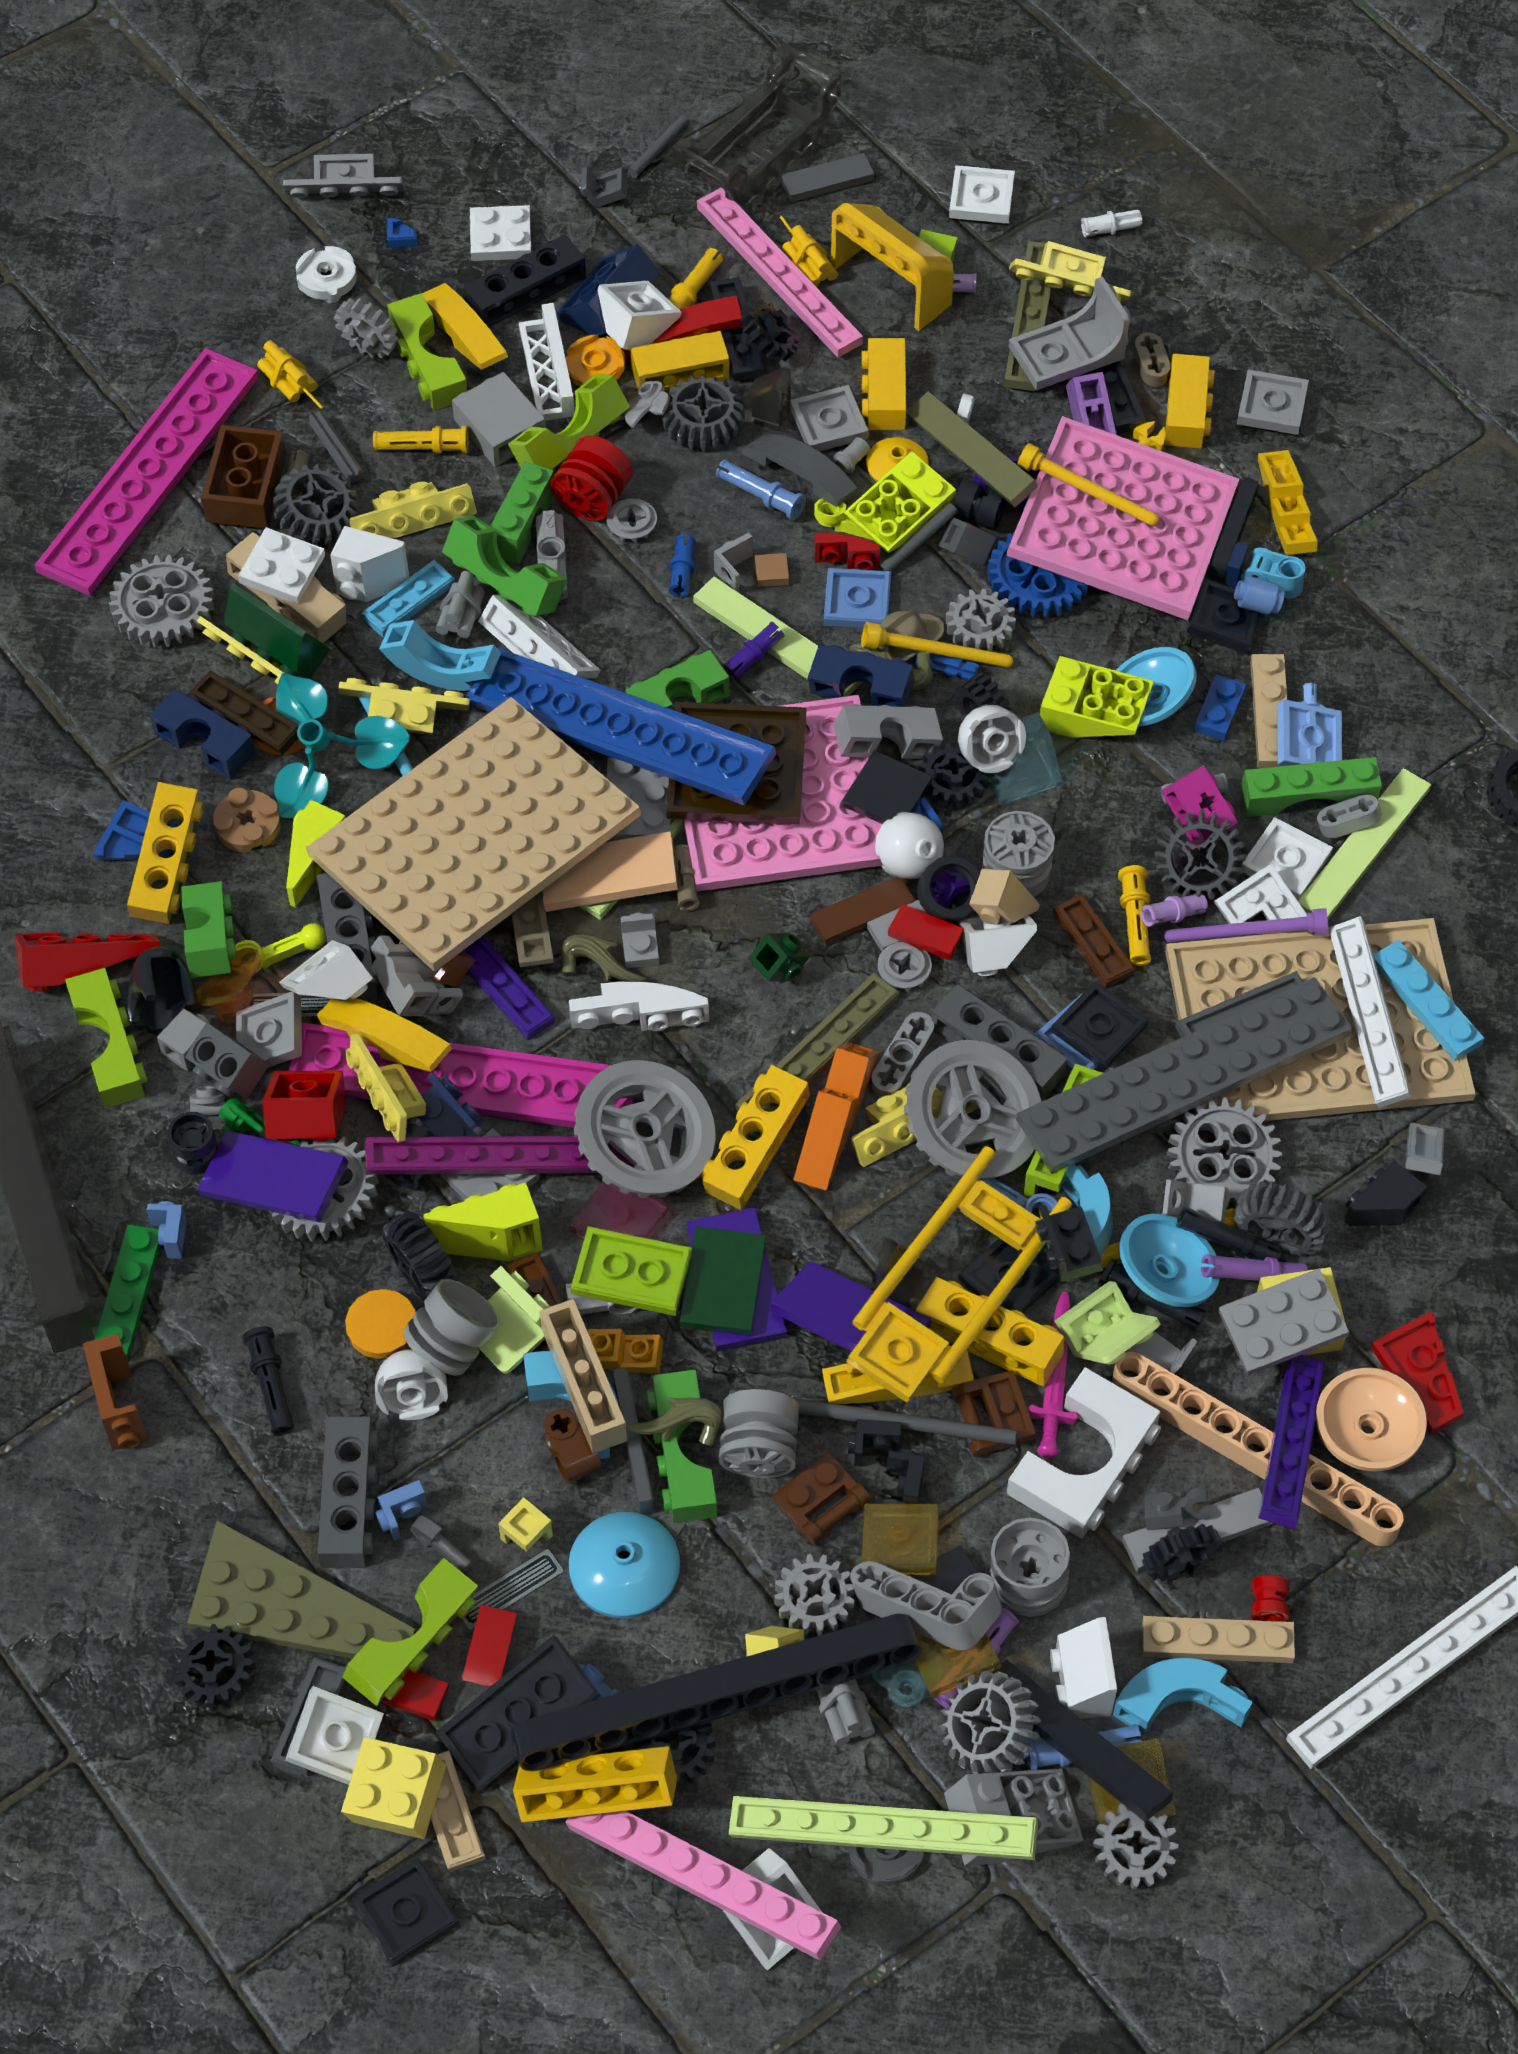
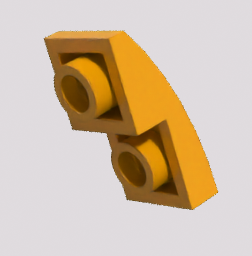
M587 1329L603 1369L625 1368L628 1372L660 1373L663 1339L660 1335H625L622 1329Z

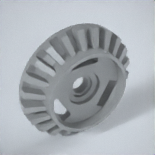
M960 1040L938 1047L927 1055L918 1067L914 1069L910 1076L911 1081L905 1091L907 1103L904 1106V1113L909 1118V1124L907 1125L909 1133H914L918 1141L915 1145L920 1152L924 1150L930 1157L928 1161L934 1166L940 1165L946 1169L945 1173L951 1176H963L978 1156V1154L967 1153L965 1146L993 1140L996 1155L978 1178L992 1180L1011 1173L1021 1166L1033 1153L1035 1148L1016 1121L1018 1112L1040 1103L1041 1098L1031 1075L1011 1054L987 1042ZM979 1079L994 1090L1003 1105L978 1081ZM935 1087L943 1089L937 1119L933 1118L931 1108ZM966 1103H975L980 1108V1119H971L966 1114Z
M631 1060L605 1068L586 1086L575 1109L574 1118H576V1125L574 1127V1135L578 1137L580 1143L578 1146L580 1154L586 1156L589 1161L588 1167L592 1171L596 1170L603 1176V1182L607 1185L613 1183L620 1187V1192L625 1194L633 1192L637 1193L638 1197L647 1198L650 1195H657L660 1198L666 1197L672 1192L678 1193L701 1175L714 1151L716 1140L715 1123L711 1109L703 1094L687 1077L671 1067L660 1063ZM626 1097L644 1099L643 1102L616 1108L613 1102ZM645 1122L649 1124L653 1130V1135L651 1137L639 1135L636 1131V1123ZM674 1127L678 1128L681 1137L679 1157L670 1155ZM609 1143L635 1167L633 1168L618 1159L611 1152L607 1144Z

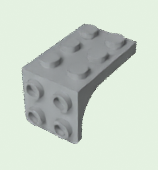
M1103 277L1095 279V287L1091 299L1079 312L1064 320L1010 338L1009 348L1034 388L1039 390L1125 359L1126 345L1129 342L1128 328L1131 323V315L1127 307L1122 306L1117 299L1114 287L1108 285Z

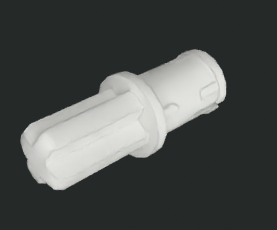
M1140 210L1115 214L1112 211H1107L1105 215L1082 218V233L1085 238L1106 233L1115 235L1118 230L1139 227L1142 224V215Z

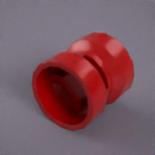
M1262 1575L1252 1579L1251 1593L1256 1598L1255 1602L1251 1605V1618L1254 1621L1286 1622L1289 1618V1606L1285 1603V1598L1289 1594V1581L1276 1575Z

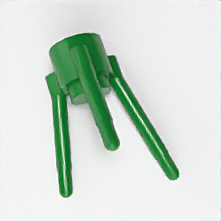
M237 1097L228 1100L219 1111V1118L225 1123L221 1129L224 1133L227 1130L243 1134L251 1128H254L259 1133L264 1131V1117L252 1106L248 1107ZM298 1139L289 1142L293 1145L301 1146V1141Z

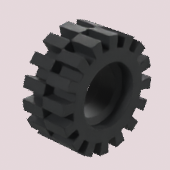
M984 673L975 674L956 687V692H954V696L957 698L955 700L956 704L961 706L959 710L961 715L965 714L967 716L972 710L984 705H998L1011 712L1012 708L1008 707L1010 702L1004 698V691L997 688L999 684L996 681L992 682L989 675L985 676Z

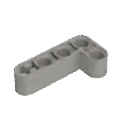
M873 1561L858 1564L850 1573V1579L861 1608L882 1618L893 1614H906L909 1616L916 1633L955 1650H967L976 1645L1002 1612V1605L995 1583L988 1574L975 1573L968 1576L953 1594H949Z

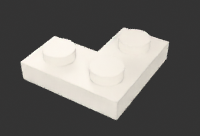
M1269 864L1214 902L1229 924L1247 922L1260 912L1263 913L1267 920L1307 917L1306 912L1272 864Z

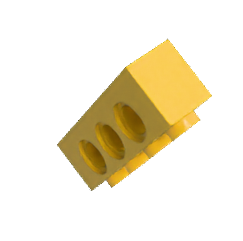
M158 782L127 903L130 917L170 924L172 914H178L181 895L177 894L179 884L186 882L189 864L185 863L187 852L192 853L194 850L196 833L192 831L195 821H201L204 803L199 801L197 789ZM171 819L183 821L180 826L174 828L166 825ZM165 849L175 851V854L170 858L159 856L160 852ZM157 880L168 882L162 889L151 887L152 883Z
M774 1065L770 1066L766 1074L761 1073L753 1087L754 1095L749 1103L744 1102L739 1108L736 1115V1125L732 1131L728 1130L725 1132L719 1143L720 1152L714 1161L710 1159L707 1162L701 1175L705 1193L739 1210H743L810 1097L808 1082ZM768 1103H776L779 1105V1107L772 1112H767L762 1109ZM754 1131L762 1134L759 1139L754 1141L745 1138L747 1134ZM736 1160L745 1163L742 1168L737 1170L728 1168V1165Z
M936 1277L916 1308V1312L931 1319V1331L949 1343L954 1344L988 1297L984 1295L977 1296L965 1290L955 1281H945ZM999 1306L970 1345L968 1352L1008 1371L1014 1370L1015 1374L1044 1387L1064 1354V1335L1060 1334L1057 1329L1050 1325H1040L1029 1320L1023 1313L1017 1310L1010 1311ZM956 1312L966 1313L963 1316H955L953 1314ZM987 1327H996V1328H998V1329L995 1330V1331L985 1330V1328H987ZM1025 1341L1029 1342L1030 1344L1027 1346H1020L1016 1343Z
M670 1746L590 1755L533 1772L525 1771L519 1765L513 1793L521 1822L672 1806L677 1775Z

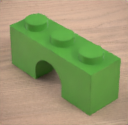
M524 462L490 526L497 531V546L502 559L517 564L520 563L531 542V527L535 515H540L543 511H547L554 498L550 486V481L554 477V470Z
M708 650L702 654L689 657L679 665L666 668L659 672L658 675L643 682L634 683L625 690V693L673 710L671 700L679 696L690 697L697 703H716L730 696L729 676L712 652Z
M222 881L182 886V909L187 930H184L185 956L191 978L231 973L230 959L236 958L234 938H229V936H235L232 916H227L228 914H233L231 895H224Z

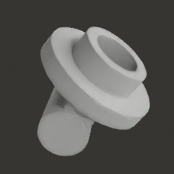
M214 1086L196 1088V1093L190 1095V1112H199L206 1116L219 1115L221 1107L226 1103L224 1093L217 1091V1088Z

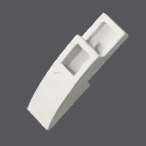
M601 983L600 996L569 1000L572 1029H592L598 1025L611 1023L627 1024L632 1020L640 1019L641 1031H662L668 1027L681 1025L697 1026L702 1022H709L708 998L688 990L658 983Z

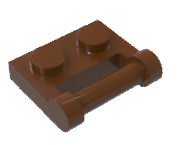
M1014 1370L965 1382L951 1389L954 1402L960 1405L965 1423L981 1425L972 1398L982 1395L993 1427L1017 1430L1016 1445L1035 1440L1036 1432ZM971 1439L972 1442L970 1443L973 1457H983L992 1451L1014 1446Z
M829 1452L772 1495L773 1503L812 1545L823 1539L822 1534L855 1508L858 1506L863 1508L871 1501L865 1488L857 1484ZM843 1490L848 1495L816 1521L812 1522L807 1519Z

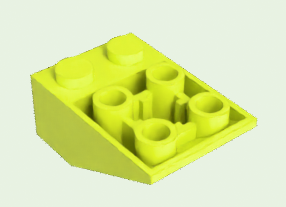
M911 451L844 511V515L886 552L890 553L902 546L948 503L954 504L957 493L951 484ZM886 528L893 529L891 533L883 532Z
M1060 656L1041 704L1039 729L1070 738L1135 735L1154 681Z
M526 1182L518 1185L508 1184L496 1192L483 1196L473 1195L464 1202L451 1206H438L429 1213L423 1214L426 1225L431 1228L433 1234L438 1238L446 1254L511 1261L543 1251L539 1217Z

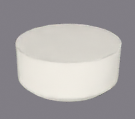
M963 393L957 415L968 424L975 398L972 395Z

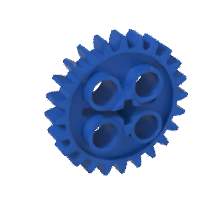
M1007 534L1006 542H998L997 550H992L991 559H989L988 582H992L991 591L998 592L999 601L1007 598L1009 600L1008 607L1019 606L1020 615L1027 609L1030 610L1032 618L1036 616L1037 611H1042L1043 616L1048 618L1050 610H1053L1055 614L1060 616L1062 607L1071 611L1073 602L1080 604L1082 595H1087L1088 584L1006 556L1013 538L1011 534Z

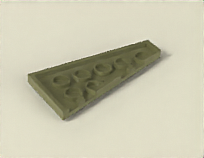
M216 1521L187 1621L189 1629L196 1630V1628L200 1627L203 1631L210 1632L211 1625L216 1624L220 1633H222L226 1626H230L234 1631V1637L241 1633L245 1639L351 1659L371 1638L396 1642L407 1639L416 1633L415 1628L219 1521Z

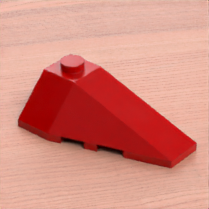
M60 932L14 934L19 980L23 987H28V990L33 992L48 991L49 986H58L66 983L65 979L109 967L138 956L149 948L160 946V940L155 934L113 933L107 935V940H101L99 935H92V933H79L73 939H66V937L60 936Z

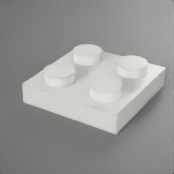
M956 165L949 218L1009 223L1015 171Z
M530 205L470 208L471 261L518 259L522 255L530 253Z
M265 527L238 575L239 583L298 604L325 557L324 548Z
M1274 817L1241 867L1244 868L1243 873L1251 877L1269 864H1272L1298 901L1331 856L1333 847Z
M313 1686L306 1699L285 1761L349 1785L363 1738H376L384 1713Z

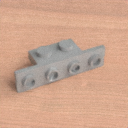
M374 154L314 155V179L283 180L285 193L290 194L294 198L308 197V194L320 193L323 197H336L338 193H350L352 196L361 197L368 195V192H380L381 195L393 196L397 195L398 191H405L402 177H375Z

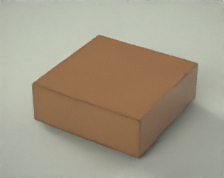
M786 553L755 555L757 587L789 585Z

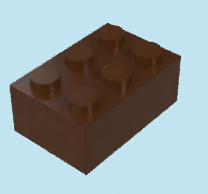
M221 425L201 496L206 522L268 528L273 510L274 492L276 486L280 483L287 457L283 431Z

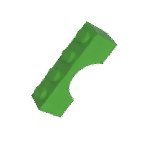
M474 515L453 520L442 553L452 559L453 564L469 570L476 575L475 578L478 581L491 585L499 591V595L503 598L512 600L523 607L522 610L528 615L538 617L555 612L567 582L566 577L545 563L525 566L520 572L514 571L504 562L499 553L497 531Z
M1376 757L1245 770L1240 792L1245 817L1279 814L1283 809L1292 804L1310 799H1331L1339 803L1360 795H1372L1378 799L1382 784Z
M696 1369L652 1375L653 1389L647 1390L649 1411H656L657 1418L667 1413L673 1407L668 1398H700ZM693 1422L685 1423L676 1428L665 1442L662 1440L661 1434H653L654 1444L662 1445L663 1455L657 1456L659 1478H667L668 1489H662L664 1511H672L673 1524L717 1518V1502L712 1470L692 1463L683 1455L678 1446L681 1434Z

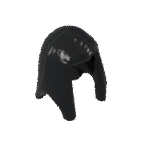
M166 946L152 947L139 954L132 967L128 993L129 1023H134V1027L141 1030L146 1028L148 1033L157 1034L159 1031L162 1032L183 1009L190 1012L191 1005H194L197 1001L196 988L183 958L175 950Z

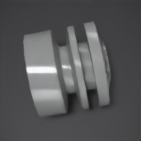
M1012 811L1001 814L990 823L985 832L982 869L1011 870L1031 895L1035 897L1044 891L1051 877L1055 842L1051 826L1042 817L1031 812Z
M441 1279L424 1301L425 1307L419 1308L403 1329L404 1338L409 1347L418 1356L428 1360L440 1369L441 1372L453 1376L463 1375L471 1365V1362L478 1356L479 1347H484L500 1327V1317L493 1306L474 1289L455 1280Z
M749 1389L729 1394L723 1402L722 1428L725 1432L721 1435L719 1464L734 1474L751 1478H773L790 1473L795 1468L797 1440L793 1436L798 1431L799 1404L792 1397L771 1390Z
M1029 1517L1012 1521L1001 1528L993 1539L991 1548L990 1573L1002 1607L1016 1615L1027 1617L1045 1615L1057 1608L1066 1596L1069 1583L1070 1551L1067 1539L1059 1528L1046 1520Z

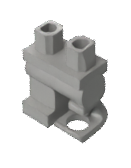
M379 936L372 945L371 951L376 959L370 969L378 977L380 984L399 1016L449 1015L454 1011L463 997V992L460 988H444V985L434 978L439 969L434 972L402 941L399 944H394L390 936ZM452 997L445 1005L441 1006L439 1004L443 999Z

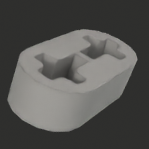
M1360 795L1322 809L1317 816V821L1323 836L1337 838L1376 824L1381 819L1382 814L1376 797Z

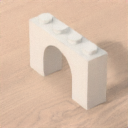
M1086 1367L1066 1394L1064 1410L1066 1412H1076L1078 1419L1102 1433L1110 1444L1112 1458L1097 1472L1088 1475H1073L1059 1470L1027 1451L1008 1479L1007 1495L1083 1539L1089 1529L1093 1531L1097 1529L1105 1515L1102 1508L1108 1500L1114 1502L1124 1486V1483L1121 1482L1126 1472L1134 1473L1143 1457L1140 1451L1145 1444L1151 1446L1161 1430V1426L1157 1425L1160 1415L1158 1409Z

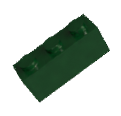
M232 583L229 587L224 624L234 630L231 637L246 647L252 642L258 647L255 653L269 663H272L274 658L280 661L282 665L279 669L284 673L296 677L300 675L303 678L311 679L331 649L235 583Z

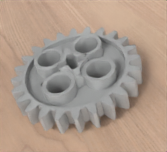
M156 555L151 564L147 560L142 559V567L140 568L131 564L132 573L121 572L122 582L114 581L115 591L109 593L111 598L109 606L114 624H118L121 633L127 632L129 640H133L138 636L140 645L145 644L149 639L152 641L153 647H156L159 640H164L166 647H169L171 639L174 638L181 644L183 643L182 635L186 634L193 638V628L204 629V626L197 622L198 618L201 616L210 621L209 611L214 610V592L210 578H205L204 570H196L194 562L185 566L183 557L174 563L172 562L171 555L166 557L165 562H160L159 557Z
M1224 1097L1219 1107L1211 1100L1207 1103L1206 1110L1201 1105L1194 1108L1195 1116L1189 1112L1183 1114L1182 1118L1186 1124L1176 1122L1174 1130L1179 1135H1170L1168 1141L1176 1147L1169 1148L1167 1156L1176 1158L1168 1167L1169 1170H1179L1174 1180L1227 1187V1209L1229 1202H1232L1236 1208L1239 1196L1243 1194L1244 1189H1248L1250 1184L1258 1185L1259 1182L1267 1184L1275 1182L1274 1177L1270 1174H1278L1281 1166L1273 1161L1280 1160L1282 1152L1273 1150V1148L1279 1145L1281 1140L1280 1138L1269 1137L1274 1131L1275 1126L1264 1127L1262 1125L1266 1118L1265 1114L1255 1118L1252 1116L1255 1106H1250L1246 1111L1241 1110L1242 1102L1238 1099L1234 1107H1229L1227 1097ZM1203 1130L1210 1131L1215 1136V1141L1213 1143L1203 1142L1199 1138L1198 1132ZM1239 1131L1246 1133L1250 1138V1143H1238L1234 1139L1233 1133ZM1220 1149H1226V1155H1230L1228 1160L1223 1159V1155L1219 1153ZM1198 1151L1204 1154L1201 1156H1195L1193 1152ZM1250 1152V1153H1254V1154H1255V1157L1252 1158V1157H1250V1156H1248V1155H1243V1154H1246V1153ZM1208 1164L1213 1167L1216 1175L1213 1177L1203 1176L1198 1166ZM1238 1165L1245 1166L1250 1171L1251 1176L1249 1178H1240L1235 1174L1233 1167Z
M343 1136L337 1143L334 1138H331L325 1142L313 1141V1144L308 1145L304 1139H301V1147L345 1156L349 1163L320 1223L271 1211L269 1213L270 1215L272 1214L276 1225L281 1224L285 1233L293 1230L297 1239H300L306 1232L309 1240L313 1241L317 1233H321L326 1241L328 1240L329 1232L333 1230L340 1237L342 1236L341 1227L346 1225L353 1230L355 1229L352 1221L354 1218L366 1219L362 1211L363 1208L373 1209L374 1206L370 1198L378 1196L375 1185L379 1183L376 1175H366L365 1150L361 1151L357 1142L349 1146L346 1137Z

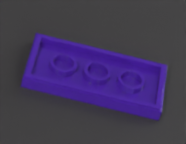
M226 1130L197 1191L204 1197L320 1223L349 1162L342 1155Z
M755 1208L686 1221L691 1248L696 1226L762 1234ZM766 1249L764 1251L751 1336L711 1331L716 1352L786 1338L783 1317L771 1312V1302L777 1297Z
M810 1261L771 1302V1312L852 1352L866 1333V1331L856 1328L852 1321L874 1291ZM889 1298L886 1299V1303H891L930 1329V1318Z

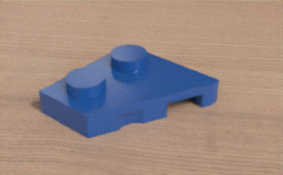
M122 800L93 852L94 858L97 860H138L150 812ZM168 821L166 824L172 828L180 826L172 821ZM165 849L160 852L159 856L169 858L173 850Z

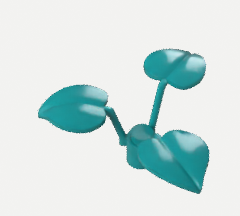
M282 673L276 691V710L299 725L297 736L307 746L305 753L308 756L309 768L302 763H291L283 767L278 773L275 780L274 793L278 804L279 816L285 819L295 818L297 812L301 809L304 810L310 800L323 804L328 795L329 780L323 773L314 771L316 763L313 753L314 751L324 750L329 745L330 740L350 746H357L355 752L357 760L368 769L380 770L389 767L399 758L410 742L409 733L396 721L383 716H369L359 721L355 727L357 740L329 732L317 721V719L325 715L328 708L329 699L325 689L311 679Z

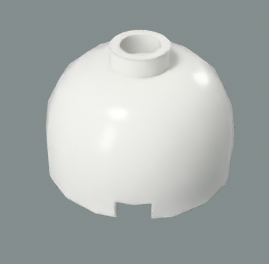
M984 705L972 710L964 718L959 728L958 743L961 753L972 766L984 773H998L1014 764L1011 760L1016 757L1018 752L1020 754L1023 752L1027 735L1024 724L1013 712L998 705Z
M901 812L891 820L887 819L882 824L876 836L875 851L876 855L880 856L881 862L884 865L882 868L885 872L898 878L918 879L931 863L943 856L944 842L942 833L935 822L921 814Z
M402 1350L394 1353L384 1360L376 1374V1404L385 1414L389 1415L390 1410L393 1413H398L399 1419L407 1421L424 1419L434 1415L439 1411V1404L443 1401L446 1402L448 1398L446 1374L428 1360L418 1356L413 1350Z

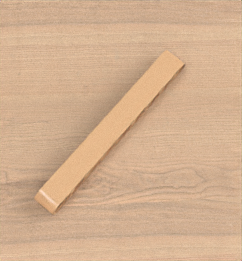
M1126 1352V1356L1115 1363L1112 1377L1113 1384L1158 1409L1161 1419L1265 1480L1274 1432L1139 1353ZM1131 1370L1138 1376L1127 1377L1122 1372ZM1163 1389L1169 1395L1160 1396L1154 1393L1153 1390ZM1194 1407L1200 1413L1192 1415L1187 1413L1184 1408ZM1226 1426L1229 1429H1231L1232 1432L1222 1433L1218 1431L1216 1427ZM1248 1445H1259L1264 1451L1254 1452L1248 1448ZM1309 1454L1301 1502L1374 1545L1389 1546L1393 1544L1397 1539L1404 1520L1401 1509L1388 1499ZM1321 1482L1325 1484L1328 1489H1316L1311 1483ZM1345 1501H1353V1502H1356V1503L1359 1505L1360 1508H1359V1509H1351V1508H1348V1507L1344 1504V1502H1345ZM1376 1521H1388L1392 1528L1380 1527Z

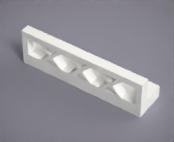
M554 303L542 304L543 319L519 322V331L535 408L546 421L572 417L574 415V398ZM544 330L545 332L539 341L527 336V332ZM539 351L549 356L544 364L532 359ZM544 374L555 380L548 388L537 383ZM548 398L560 403L559 408L543 410L542 405Z
M492 595L478 622L510 651L584 679L597 678L601 670L542 617L528 615L522 610L523 607L516 602L505 599L501 595Z

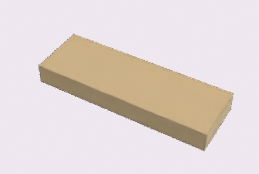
M447 1751L438 1754L439 1758L446 1764V1769L432 1811L431 1821L448 1872L450 1873L486 1859L450 1752Z

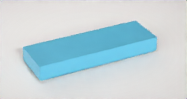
M433 560L362 612V619L384 638L390 624L409 620L447 592L451 585L455 583V578Z

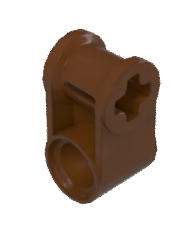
M557 1409L549 1413L545 1419L544 1440L564 1480L570 1484L602 1468L598 1453H592L586 1436L573 1413L566 1409Z

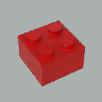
M343 1070L274 1071L262 1100L266 1139H277L280 1142L312 1139L313 1141L323 1142L336 1138L347 1108Z

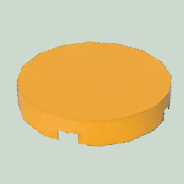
M589 335L580 338L570 345L566 351L567 356L565 359L570 381L579 387L596 374L614 375L617 380L625 369V355L622 348L617 345L613 338L608 336L606 338H599L598 335Z
M387 1289L369 1291L358 1297L349 1307L345 1319L347 1336L354 1349L363 1355L376 1359L388 1358V1355L406 1350L409 1347L404 1338L403 1329L413 1318L416 1311L409 1299L399 1292Z

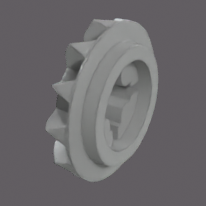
M640 499L621 500L614 504L607 514V526L610 529L611 535L619 536L621 541L631 539L635 543L638 538L647 539L649 533L655 531L657 514L655 509L649 503ZM630 514L633 515L636 521L634 527H631L628 522Z
M897 942L887 946L879 955L877 971L884 981L895 989L897 987L904 988L907 992L912 987L918 986L921 988L923 982L930 978L932 968L931 958L927 951L904 942ZM910 959V970H906L900 975L899 966H903Z

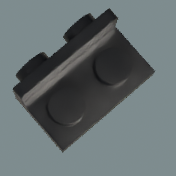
M1046 1205L1040 1206L1041 1220L1035 1221L1040 1241H1047L1049 1248L1045 1249L1047 1262L1050 1270L1057 1269L1061 1282L1103 1271L1102 1261L1082 1206L1049 1215Z

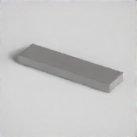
M1259 1488L1211 1504L1209 1505V1517L1204 1519L1186 1518L1184 1519V1526L1178 1527L1186 1529L1188 1526L1196 1528L1200 1524H1204L1205 1527L1213 1525L1222 1542L1270 1526L1273 1523L1258 1518L1262 1493ZM1146 1527L1123 1535L1122 1542L1137 1573L1146 1570L1142 1563L1144 1559L1143 1553L1150 1551V1545L1160 1541L1161 1537L1167 1535V1531L1176 1527L1147 1530Z

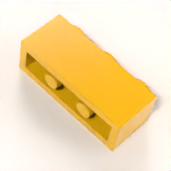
M721 331L631 348V367L638 390L648 381H660L665 388L664 391H669L670 387H677L679 380L687 383L690 375L695 380L700 379L702 374H704L706 379H712L715 375L718 381L730 379L729 356Z
M868 338V351H862V370H868V375H862V393H868V399H862V417H868V430H905V338Z
M1184 354L1172 355L1165 446L1202 449L1203 436H1210L1211 418L1206 417V412H1211L1213 394L1207 393V389H1213L1215 370H1209L1210 357Z

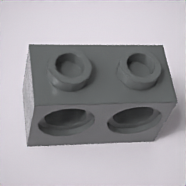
M206 1022L184 1056L195 1064L192 1071L208 1081L212 1078L217 1081L214 1085L215 1088L230 1097L237 1093L247 1099L270 1065V1063L231 1035Z

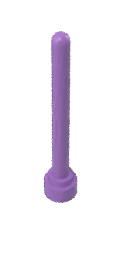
M1327 908L1313 909V913H1306L1307 917L1171 929L1165 933V940L1169 943L1303 930H1308V933H1315V936L1329 935Z

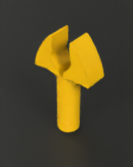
M1155 421L1144 423L1134 429L1133 438L1139 440L1138 443L1163 451L1166 435L1165 427L1161 429L1157 436H1151L1150 438H1148V435L1154 430Z

